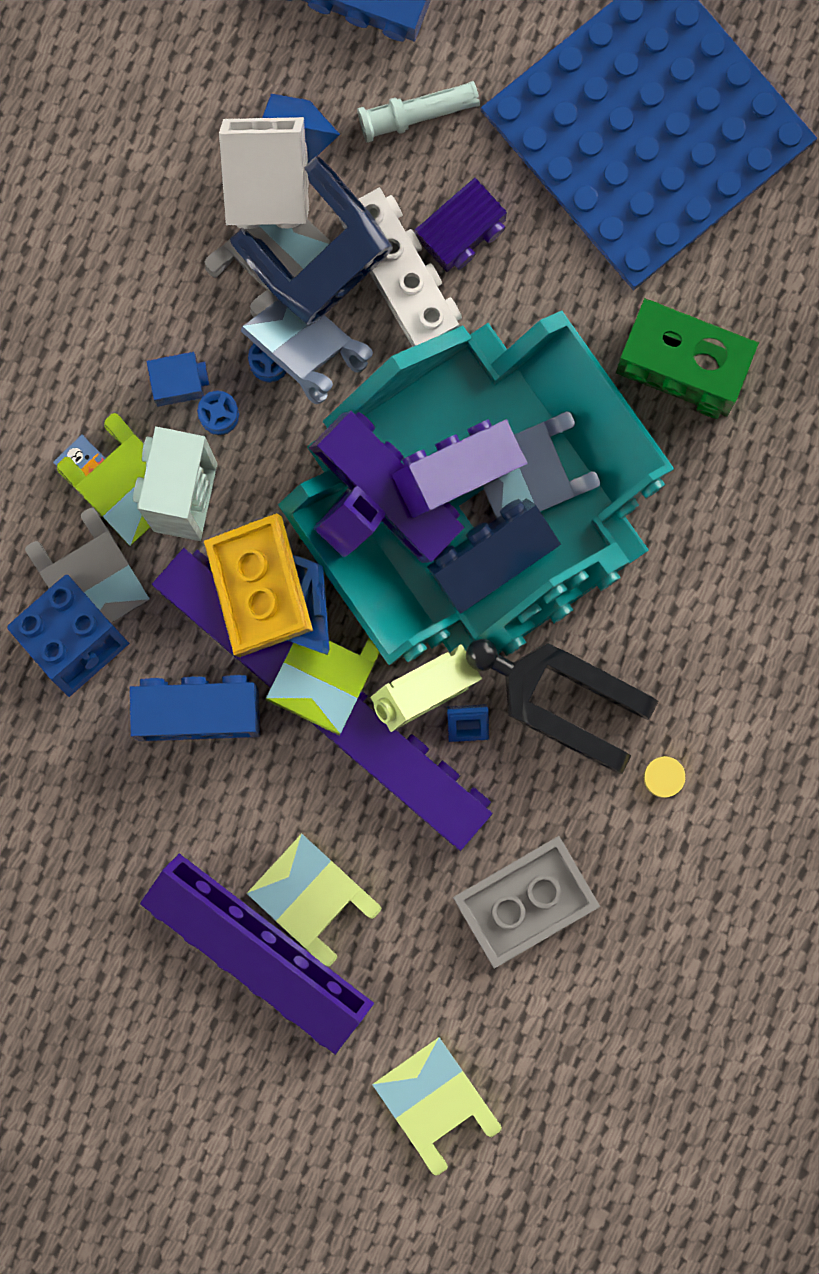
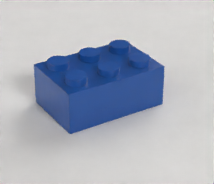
M245 675L222 676V683L209 684L206 677L181 678V685H168V682H165L163 678L140 679V686H130L131 737L138 741L260 737L259 688L254 682H249Z

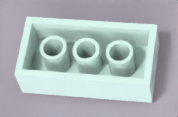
M155 426L153 437L147 436L144 442L142 461L146 462V472L144 478L138 477L136 480L133 502L137 503L138 510L154 532L201 541L218 463L205 436Z

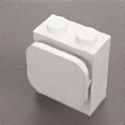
M304 117L223 119L219 140L226 225L253 229L260 225L276 224L279 228L289 229L295 228L300 224H306L309 211V180L304 168L308 164Z

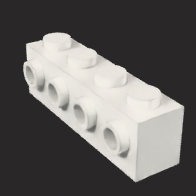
M379 187L359 198L358 200L374 217L393 247L387 257L370 272V275L411 346L414 347L458 328V320L462 319L461 313L451 297L445 300L438 289L442 281L431 263L425 266L418 252L422 250V246L412 229L405 232L398 219L403 214L392 195L385 197ZM339 217V221L345 230L347 226Z

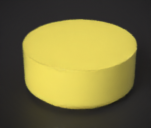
M666 756L659 757L651 761L646 767L644 783L653 795L661 798L671 797L683 788L685 771L676 759Z

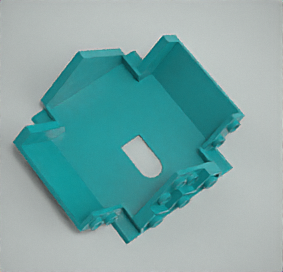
M559 311L539 320L508 349L490 324L487 323L472 334H469L462 325L391 356L322 421L328 428L342 413L352 411L356 414L360 412L375 426L373 431L375 436L383 444L386 441L390 442L406 458L423 449L426 455L429 456L437 452L434 444L457 434L461 441L470 436L467 429L487 419L490 420L492 426L507 419L513 434H516L562 413L570 412L574 418L575 426L550 438L569 481L590 472H595L600 480V485L597 488L540 511L561 545L460 614L451 605L427 568L434 561L421 563L382 522L374 533L346 557H342L313 528L327 514L338 497L348 487L309 449L312 443L307 448L324 473L299 484L278 504L315 560L323 566L324 573L388 665L403 657L409 663L428 649L425 646L426 644L433 649L443 643L449 652L462 644L465 651H467L471 642L477 639L490 640L497 648L498 654L503 651L506 656H509L527 643L523 638L549 619L555 624L573 611L571 607L573 602L595 587L603 591L621 578L617 573L618 571L649 551L625 516L640 506L636 499L641 495L647 499L666 485L662 479L674 470V467L564 312ZM483 486L449 501L460 514L457 520L465 528L448 546L453 545L456 547L468 539L466 534L474 527L459 506L484 489Z

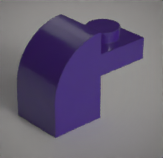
M356 486L351 491L347 488L338 497L327 514L316 523L313 529L342 557H346L374 533L387 513L361 488Z

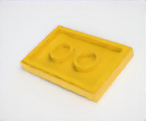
M276 513L204 540L234 656L242 657L313 631L281 515Z

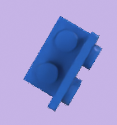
M64 575L7 626V629L46 675L68 697L130 644L69 575Z

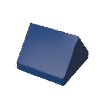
M487 704L447 706L449 742L489 740Z

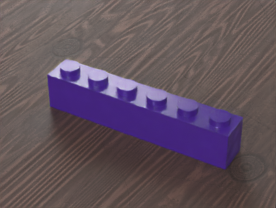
M180 853L161 871L140 902V905L151 912L153 917L168 925L182 936L188 944L203 952L219 968L230 973L247 986L253 994L261 997L277 1009L285 1019L295 1023L312 1036L319 1045L326 1047L335 1055L374 1005V1002Z

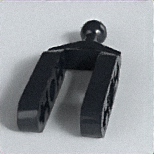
M477 639L471 642L466 651V660L473 669L478 671L492 669L505 676L508 716L619 774H623L631 758L630 754L529 702L545 669L548 668L646 720H650L659 702L643 691L549 643L541 645L515 662L499 655L495 645L487 639Z

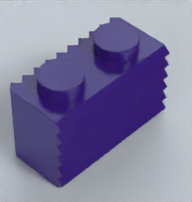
M474 177L415 229V235L420 244L446 272L454 266L460 270L474 258L476 253L473 249L484 240L489 244L502 234L506 228L503 223L506 221L507 212L478 179Z

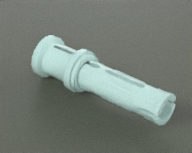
M471 81L467 84L403 102L400 98H392L389 100V104L368 110L364 107L357 108V113L365 141L369 143L373 141L375 136L393 131L401 134L409 129V125L464 109L480 106V101L477 99L479 95L474 81Z

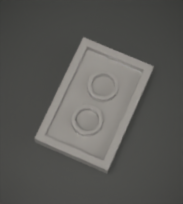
M560 836L453 897L494 969L600 907Z

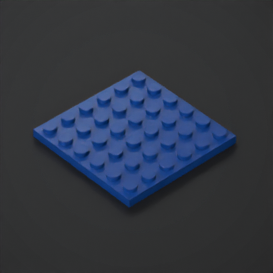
M613 0L481 107V112L633 291L817 140L814 133L699 0Z

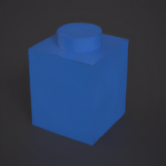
M194 352L146 361L153 398L157 407L200 399L204 396L203 386L210 385L206 363H198Z

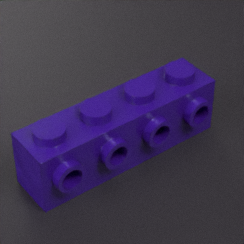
M352 411L342 413L312 443L309 449L350 491L358 486L387 513L381 522L421 563L432 562L465 528L457 520L460 514L447 502L412 519L391 475L405 467L401 462L404 459L403 455L390 442L386 441L383 444L373 433L375 426L362 413L357 412L354 414Z

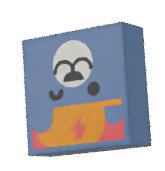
M81 435L53 463L57 466L64 457L68 456L87 476L106 458Z

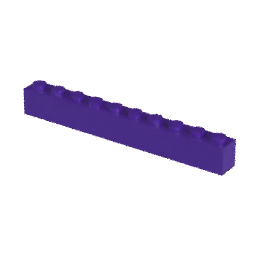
M183 548L155 579L152 586L234 656L209 560L198 549L191 554ZM286 640L242 657H234L271 688L293 642ZM362 690L340 736L310 722L460 852L492 816L493 813L487 809L492 802L476 788L472 787L467 792L456 782L460 775L442 760L436 765L425 755L430 749L417 737L410 734L406 739L397 730L390 732L386 723H383L378 718L376 712L364 703L368 696Z

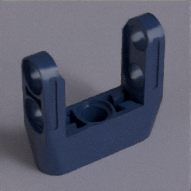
M315 156L304 167L308 174L309 183L346 224L347 228L296 277L289 272L262 239L254 237L246 229L241 228L230 238L232 246L269 290L306 325H311L321 319L383 261L393 248L370 212L332 168L318 156Z

